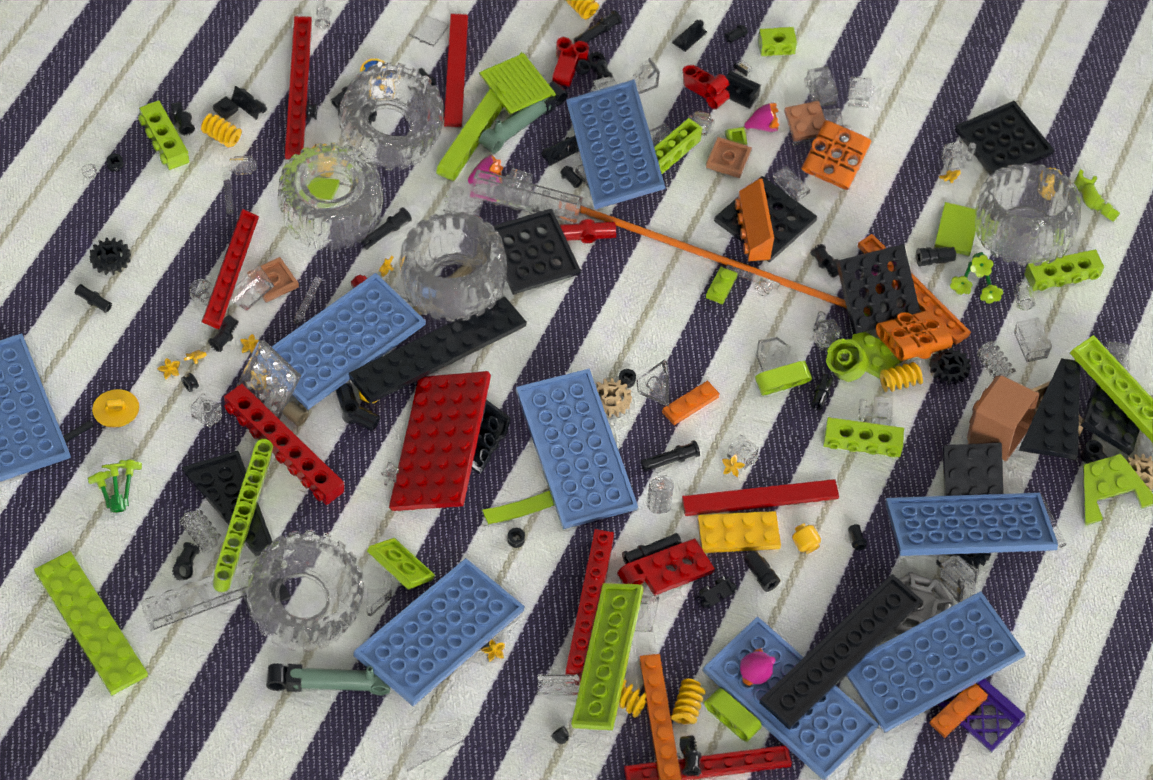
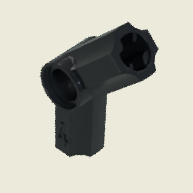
M345 383L335 390L344 422L348 424L355 423L370 431L376 429L380 416L359 406L351 384Z

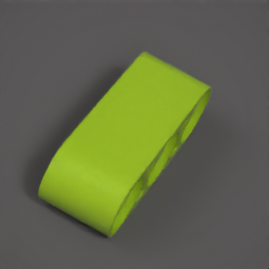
M798 361L761 372L755 376V380L761 395H768L805 384L812 380V376L806 361Z
M718 688L704 701L706 709L745 742H748L762 728L761 722L721 688Z

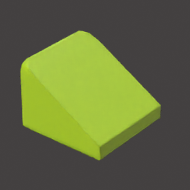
M744 127L727 129L725 131L727 140L747 145Z

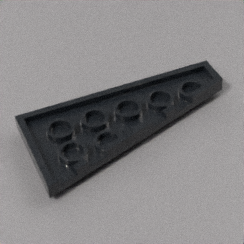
M1061 358L1018 451L1077 459L1080 364L1075 360Z
M239 451L182 467V472L228 525L230 524L246 475V469ZM258 502L244 543L255 556L275 551Z

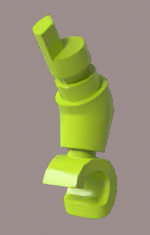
M1080 169L1074 180V186L1078 191L1082 192L1084 204L1091 210H1100L1102 215L1114 222L1120 215V212L1115 210L1110 203L1106 204L1105 200L1097 192L1094 186L1097 176H1093L1089 180L1083 176L1084 171Z

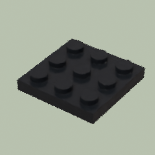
M1096 384L1092 389L1080 426L1125 454L1130 455L1134 451L1140 429L1114 403L1110 396Z
M1002 442L942 445L944 496L1004 494Z

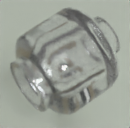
M697 110L693 115H689L691 120L702 127V136L712 132L715 120L712 119L710 113Z
M206 279L195 280L190 285L189 295L195 305L199 307L207 306L213 286Z

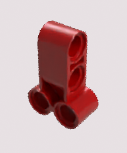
M561 37L556 41V57L558 62L552 81L562 86H571L576 72L575 66L578 61H588L589 46L586 42L578 41L572 44L571 40L567 37Z
M687 65L683 68L684 86L704 97L712 109L717 110L729 100V93L725 89L729 86V82L723 74L713 76L695 65Z

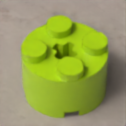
M838 339L827 350V366L843 381L852 382L857 380L869 368L868 356L855 340Z

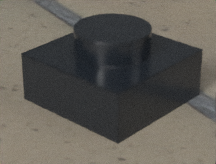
M227 96L213 105V111L225 120L239 111L238 105Z

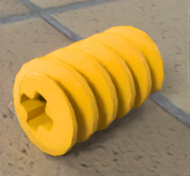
M566 0L575 9L576 13L585 20L591 18L599 9V4L595 0Z
M208 114L201 124V131L229 148L235 146L242 135L240 128L236 129L235 125L231 126L229 121L225 122V119L220 118L219 115L213 116Z
M910 362L909 365L903 364L902 367L898 365L895 369L892 367L888 370L883 369L880 372V382L885 392L888 391V387L891 392H894L895 386L898 390H901L902 384L905 388H908L909 382L912 386H915L916 380L920 385L923 384L921 369L915 362Z
M624 679L619 706L622 709L626 708V712L629 714L633 712V717L635 718L645 707L647 694L644 693L638 696L640 689L632 692L633 684L625 687L627 680Z
M694 679L682 680L673 715L671 716L674 722L685 725L697 723L696 717L699 716L698 710L701 709L700 703L703 702L702 696L705 695V690L698 681Z

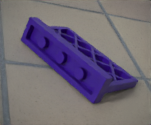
M983 679L976 683L988 694L986 701L980 705L981 715H969L966 718L967 723L963 721L960 725L990 752H993L1017 726L1019 727L1024 722L1026 714L986 679ZM941 702L937 705L944 709L950 702ZM983 705H992L995 708L996 715H984ZM969 719H981L982 729H973L970 726ZM984 719H996L997 729H985ZM999 719H1008L1012 725L1008 729H999ZM985 733H997V740L991 745L985 739Z

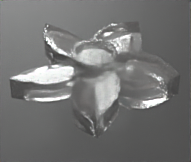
M388 462L386 471L381 473L382 476L386 477L385 486L390 481L396 483V475L399 472V468L394 467L391 462Z

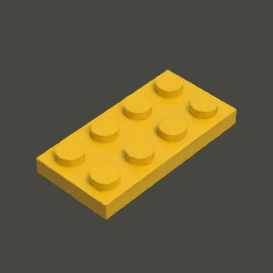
M776 511L698 515L700 543L704 553L775 550L781 548Z

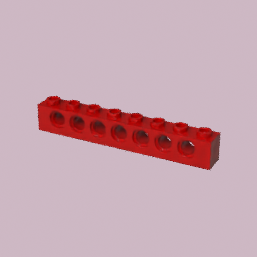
M240 384L224 396L226 411L230 415L233 414L242 427H247L253 438L269 440L273 445L272 453L280 464L283 463L287 466L292 476L296 475L300 479L301 484L306 489L309 488L318 501L328 505L345 492L344 481L243 384Z
M598 529L594 531L566 666L565 680L581 683L602 586L606 582L613 548L614 532Z

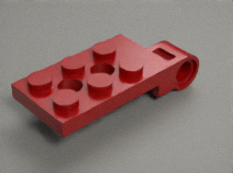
M694 538L628 563L618 570L617 575L623 584L642 585L645 581L653 595L656 596L713 574L715 568ZM688 559L692 562V564H685L683 560ZM666 566L674 567L675 571L667 570Z

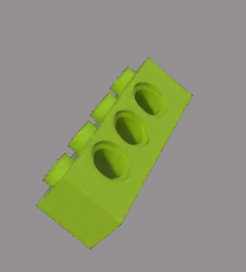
M158 100L139 107V122L141 126H145L147 137L149 139L152 138L153 147L156 152L159 151L162 164H166L168 169L171 170L189 163L188 151L161 102Z
M690 118L654 147L662 174L701 141L702 127Z
M1094 249L1028 263L1024 274L1032 291H1044L1050 287H1062L1069 283L1077 284L1088 279L1095 280L1101 277L1104 265L1097 250Z
M828 417L823 447L849 450L851 452H865L871 455L879 454L887 455L888 457H900L903 449L904 428Z

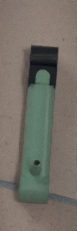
M555 81L550 82L549 86L555 92V96H550L515 112L502 123L500 120H497L494 129H487L482 133L479 143L491 153H497L506 141L542 114L547 116L555 110L556 105L560 106L568 97V92Z
M273 663L268 666L266 687L273 691H282L286 688L287 692H302V689L370 691L375 695H386L390 693L391 688L374 674L371 666H368L366 670L303 668V664H288L286 666L280 663Z

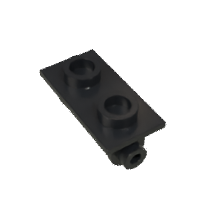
M701 19L694 21L672 43L686 52L708 32L703 29L704 22Z
M235 86L231 100L257 120L259 113L266 112V105L258 99L254 100V96L248 93L245 88L242 89Z
M576 136L566 137L565 140L557 143V145L543 149L541 155L544 159L547 158L548 166L579 151Z
M725 575L714 581L716 585L712 588L709 585L698 591L700 595L695 597V600L701 598V606L704 609H709L720 601L717 596L718 593L722 599L735 593L737 586L734 582H730L733 575L728 578Z

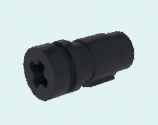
M926 247L917 248L916 250L918 266H930L933 263H948L956 260V250L954 247H937L934 249Z
M756 550L749 552L745 556L744 561L757 577V582L765 592L771 591L779 585L780 578L773 569H770L768 562Z

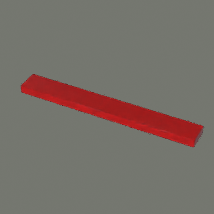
M451 14L444 127H462L468 14Z
M244 209L241 210L201 321L218 330L224 319L259 216Z
M832 479L682 496V504L685 516L836 500L839 499V492L836 480Z
M785 745L702 756L699 767L702 771L696 777L693 775L692 777L690 775L685 776L683 774L685 759H678L681 780L791 767L792 765L789 749ZM656 762L624 766L626 780H659Z

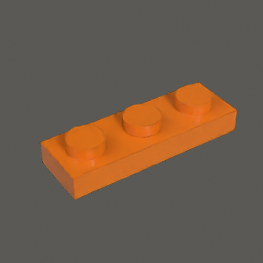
M707 380L664 407L662 413L673 425H676L719 398L720 393Z
M977 684L966 688L930 721V725L945 738L988 698V694Z

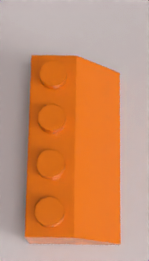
M758 179L740 190L738 199H735V208L739 210L738 224L742 225L740 230L741 239L745 241L743 251L744 254H747L748 261L770 260L774 242L763 179Z

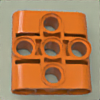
M825 120L816 139L812 142V147L801 169L812 176L848 190L857 171L861 167V163L872 141L859 133ZM845 136L849 140L847 142H841L839 139ZM818 145L825 147L822 151H818L815 148ZM834 152H839L841 156L839 158L832 157V154ZM851 159H855L858 163L850 165L848 162ZM826 168H832L834 170L831 174H827L824 172Z
M929 311L915 314L900 313L896 319L876 325V333L879 339L900 361L915 357L927 359L931 356V353L951 348L953 345L951 334Z

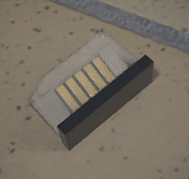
M743 60L734 63L733 68L745 76L752 71V67Z

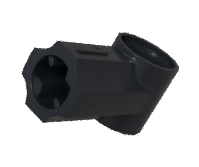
M1097 440L1088 441L1080 455L1082 461L1087 464L1108 458L1103 452L1102 444Z

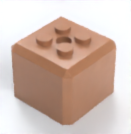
M1002 375L996 376L989 387L985 388L979 401L977 400L973 406V414L969 421L970 426L967 434L968 443L1002 442V460L1008 461L1029 429L1040 393Z

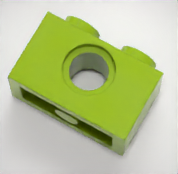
M794 27L759 29L758 45L760 55L795 54L797 40Z

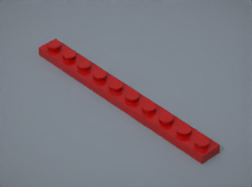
M294 16L285 159L303 160L312 17Z

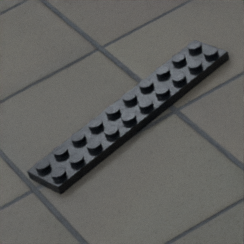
M503 297L349 372V379L369 404L526 327L527 321L509 300Z
M892 574L760 699L759 703L790 730L921 604L922 599Z

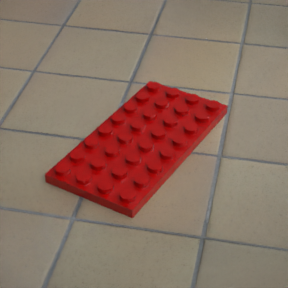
M489 371L426 376L418 380L389 508L392 511L464 506L491 379Z

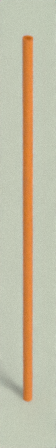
M567 200L563 202V207L604 222H615L618 227L847 308L844 299ZM865 307L863 312L870 315V309Z

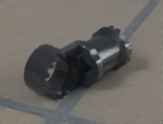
M592 52L588 62L597 73L598 82L605 83L606 81L607 83V81L613 78L612 73L607 68L608 63L601 52ZM594 58L600 59L599 61H596L595 63L592 62V59H594Z
M181 102L172 103L174 120L176 119L180 126L179 133L184 136L185 134L186 136L188 134L191 135L190 133L195 131V127L191 123V113L183 112Z
M818 244L817 247L815 246L810 253L818 261V266L826 268L832 278L839 276L836 264L838 259H834L827 253L825 245Z
M231 315L224 318L218 333L214 338L208 340V344L212 346L211 348L214 347L213 350H216V352H221L223 346L228 341L233 340L231 333H233L232 330H235L234 327L237 328L236 325L239 322Z
M185 542L181 555L176 558L175 565L172 568V575H174L176 580H187L193 575V560L196 554L200 553V548L197 545L194 546V543L191 545L190 542ZM181 566L185 567L186 569L185 576H182L180 574Z
M693 735L680 738V749L685 759L683 774L685 776L690 775V777L692 775L694 777L699 776L702 771L699 768L702 753L695 748L697 747L695 745L697 742L694 741L696 739Z

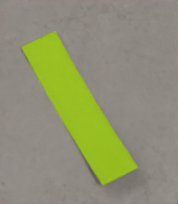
M549 490L518 502L483 509L482 511L487 523L492 524L554 506V502Z

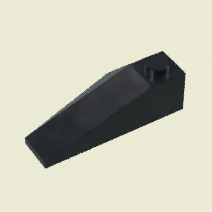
M488 400L485 402L472 464V470L478 474L482 473L490 461L491 454L499 447L500 440L507 435L511 417Z

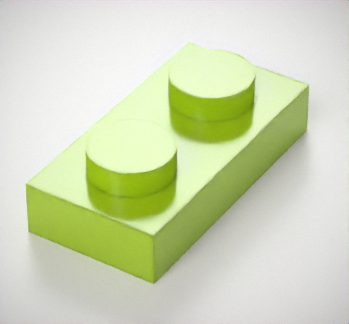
M720 267L706 293V298L723 305L738 273Z

